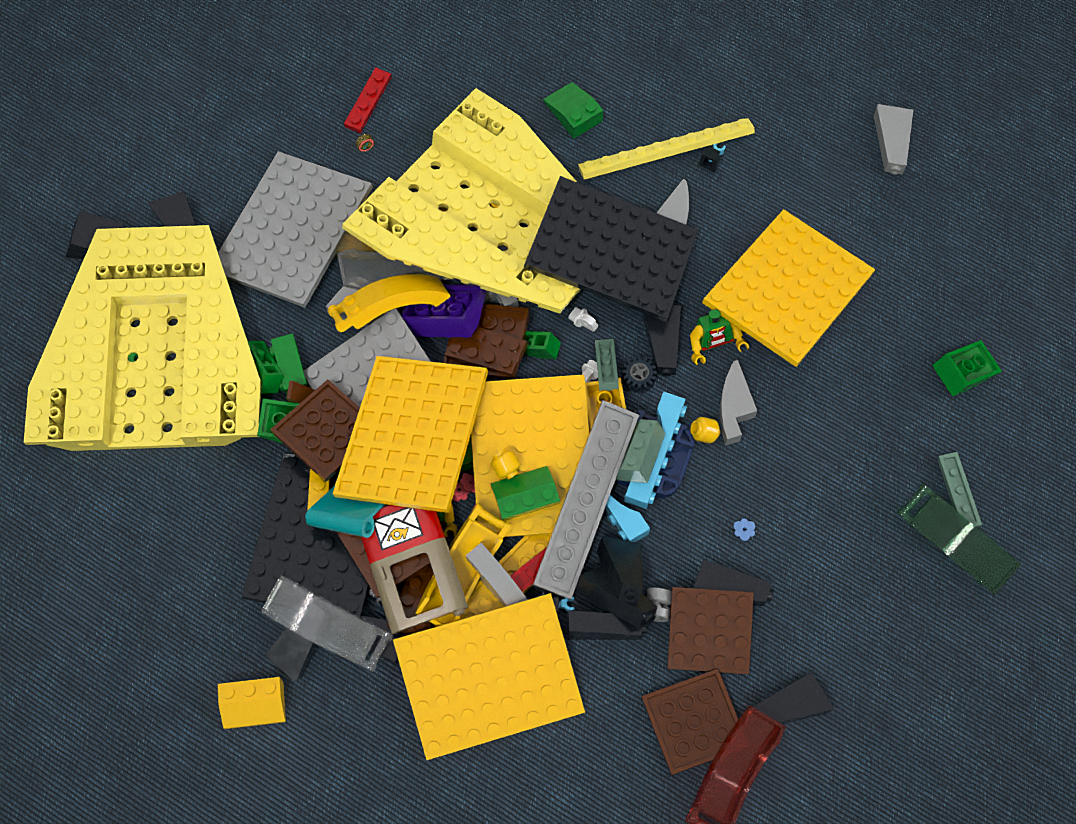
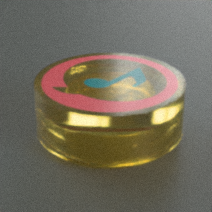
M369 134L360 136L356 141V146L361 152L370 150L374 145V140Z

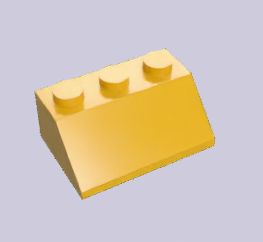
M618 378L619 389L610 391L599 390L598 381L585 383L589 434L603 400L626 409L621 378Z
M280 677L218 684V703L224 729L286 722L284 683Z

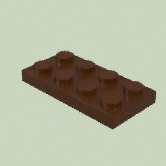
M477 327L471 337H452L444 355L449 359L514 377L528 343L526 340Z
M431 564L408 578L403 587L400 599L407 618L417 616L415 614L416 609L434 574ZM426 622L401 632L408 635L430 629L432 623Z

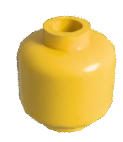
M699 417L691 424L690 431L696 441L713 443L720 435L719 424L714 419Z
M504 449L492 456L491 465L499 478L507 477V479H510L518 474L517 469L520 468L521 464L512 450L507 451Z

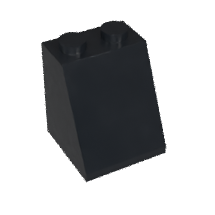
M79 211L65 257L84 260L97 229L123 228L124 224Z

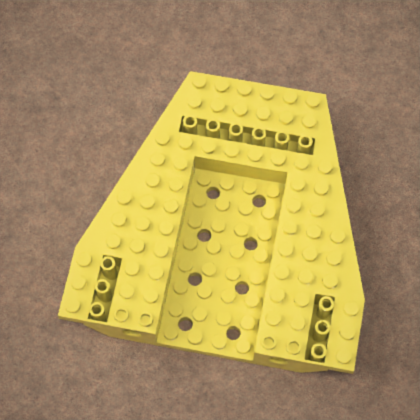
M477 88L433 131L432 145L397 181L388 177L342 224V229L387 259L393 261L397 259L409 266L413 264L422 267L425 271L450 279L457 278L465 284L479 285L481 289L509 298L513 296L525 303L529 301L538 304V307L561 313L580 291L577 287L524 267L559 177L562 176L575 182L576 180L518 114ZM435 165L438 166L440 169L434 170L431 168V166ZM465 184L469 186V188L463 189L460 187V185ZM416 188L418 192H411L409 189ZM490 204H497L499 205V207L492 208L490 207ZM444 207L448 211L442 212L439 208ZM526 223L528 227L523 228L519 224ZM475 227L477 231H471L468 228ZM505 245L508 250L501 251L498 249V246Z
M209 225L97 229L28 387L24 443L26 445L46 444L47 446L70 451L226 446L244 437H258L261 413V380ZM171 319H177V320H178V322H177L176 325H174V326H169V325H168V323H169V321H170ZM140 320L139 326L131 327L133 321ZM131 353H137L138 359L135 362L128 361V356ZM169 354H176V358L174 360H166ZM167 389H174L173 395L165 396ZM130 390H136L134 397H127V393ZM165 425H173L172 430L164 432L163 428ZM134 426L132 433H125L126 427Z

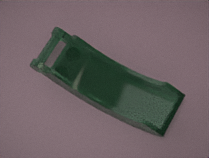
M922 482L916 494L897 513L995 595L1021 564ZM927 493L930 496V498L917 511V513L913 517H911L909 515V512Z

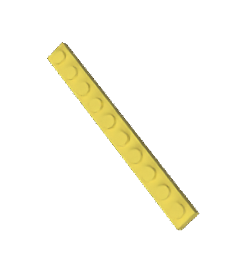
M748 118L739 119L732 123H725L721 126L706 128L699 132L688 133L687 135L673 137L666 141L655 142L644 147L641 146L633 150L622 151L611 156L578 164L579 171L585 180L755 133L754 126Z

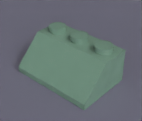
M640 419L636 422L615 480L648 483L666 434L658 421Z

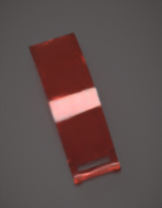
M749 706L736 722L715 755L701 783L691 810L686 816L685 822L688 824H710L698 817L699 812L720 824H735L752 783L769 755L779 745L786 726Z

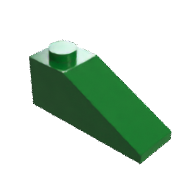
M526 331L524 340L527 341L528 346L524 355L540 359L557 358L561 342L551 332Z
M248 341L261 380V394L278 393L283 374L265 342Z

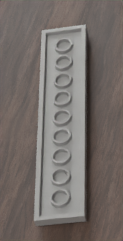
M604 400L601 402L534 579V586L569 600L572 598L638 420V414Z

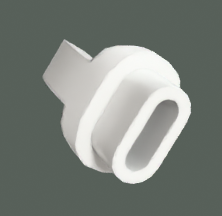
M575 307L568 317L577 327L584 326L593 332L598 328L596 320L588 315L586 309L581 310Z
M589 360L587 364L582 366V375L585 377V383L590 382L591 379L595 380L598 378L597 362Z

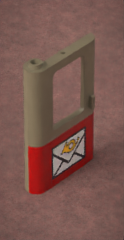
M395 505L381 508L373 516L375 524L373 534L368 538L361 537L392 635L447 614L459 616L466 613L465 609L468 608L437 511ZM422 553H427L443 605L420 615L407 618L394 581L391 566Z

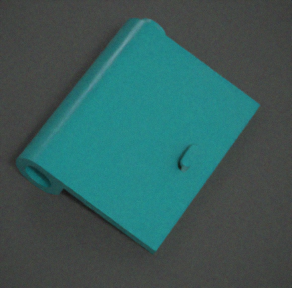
M333 486L306 513V523L309 526L368 538L373 534L375 527L373 516L385 504L334 497L333 491L335 486Z

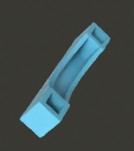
M663 392L656 416L666 433L648 483L630 482L625 495V502L647 509L649 503L653 504L656 495L653 492L654 487H659L662 475H659L661 468H666L669 459L666 457L667 451H672L675 443L672 440L673 435L678 434L681 423H678L679 418H684L687 406H684V398Z
M609 495L605 510L609 514L607 516L612 526L616 525L618 528L620 539L637 542L647 536L650 528L641 514L625 507Z

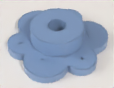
M744 518L741 522L737 521L734 523L733 527L736 530L734 534L736 537H740L742 541H747L755 535L754 522H748Z

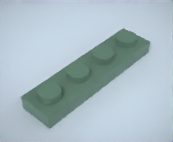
M614 339L595 340L599 390L610 391L619 389Z
M958 452L938 456L937 460L961 531L980 527L982 523Z

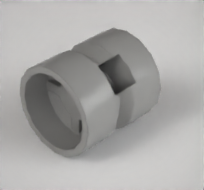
M662 588L647 589L646 597L658 606L655 613V622L669 621L670 608L668 606L671 605L672 594L669 590Z

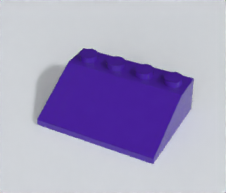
M444 285L451 296L437 307L432 304L407 305L401 316L415 337H471L478 327L487 290L481 289L479 285Z

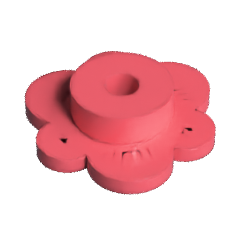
M464 473L460 480L463 489L466 492L472 491L475 493L474 475Z
M458 481L453 495V501L459 502L461 499L466 500L467 495L470 494V492H466L463 489V485Z

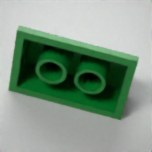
M548 466L513 476L510 479L491 483L502 521L560 503V498Z

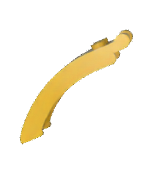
M422 274L398 275L373 282L352 295L346 296L338 305L329 306L328 313L334 318L336 329L339 332H344L351 326L360 329L374 318L392 309L412 304H432L437 307L451 296L438 277ZM343 312H345L347 318L344 320L340 316V314Z
M478 503L473 507L470 515L449 546L466 602L480 579V574L467 561L466 555L482 543L494 556L511 526V523L508 521H502L482 509L483 506ZM479 515L499 527L500 530L496 533L475 519ZM434 574L416 609L415 614L417 615L443 605ZM447 614L429 622L440 626L459 620L461 615Z

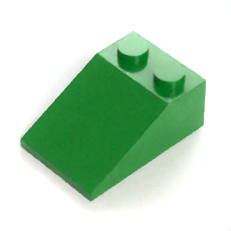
M573 82L543 99L544 103L573 139L603 121V109L592 96Z
M982 340L949 352L932 365L953 397L1002 372Z
M263 399L257 436L282 443L271 433L270 429L300 403Z

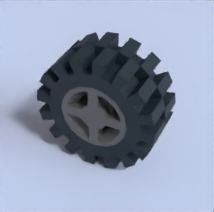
M638 356V359L632 357L631 361L628 359L626 364H624L622 382L624 381L625 387L628 386L629 391L634 389V393H637V390H640V393H644V390L649 391L650 387L654 386L657 375L656 366L652 365L653 362L651 360L648 362L647 357H644V359H641V356Z

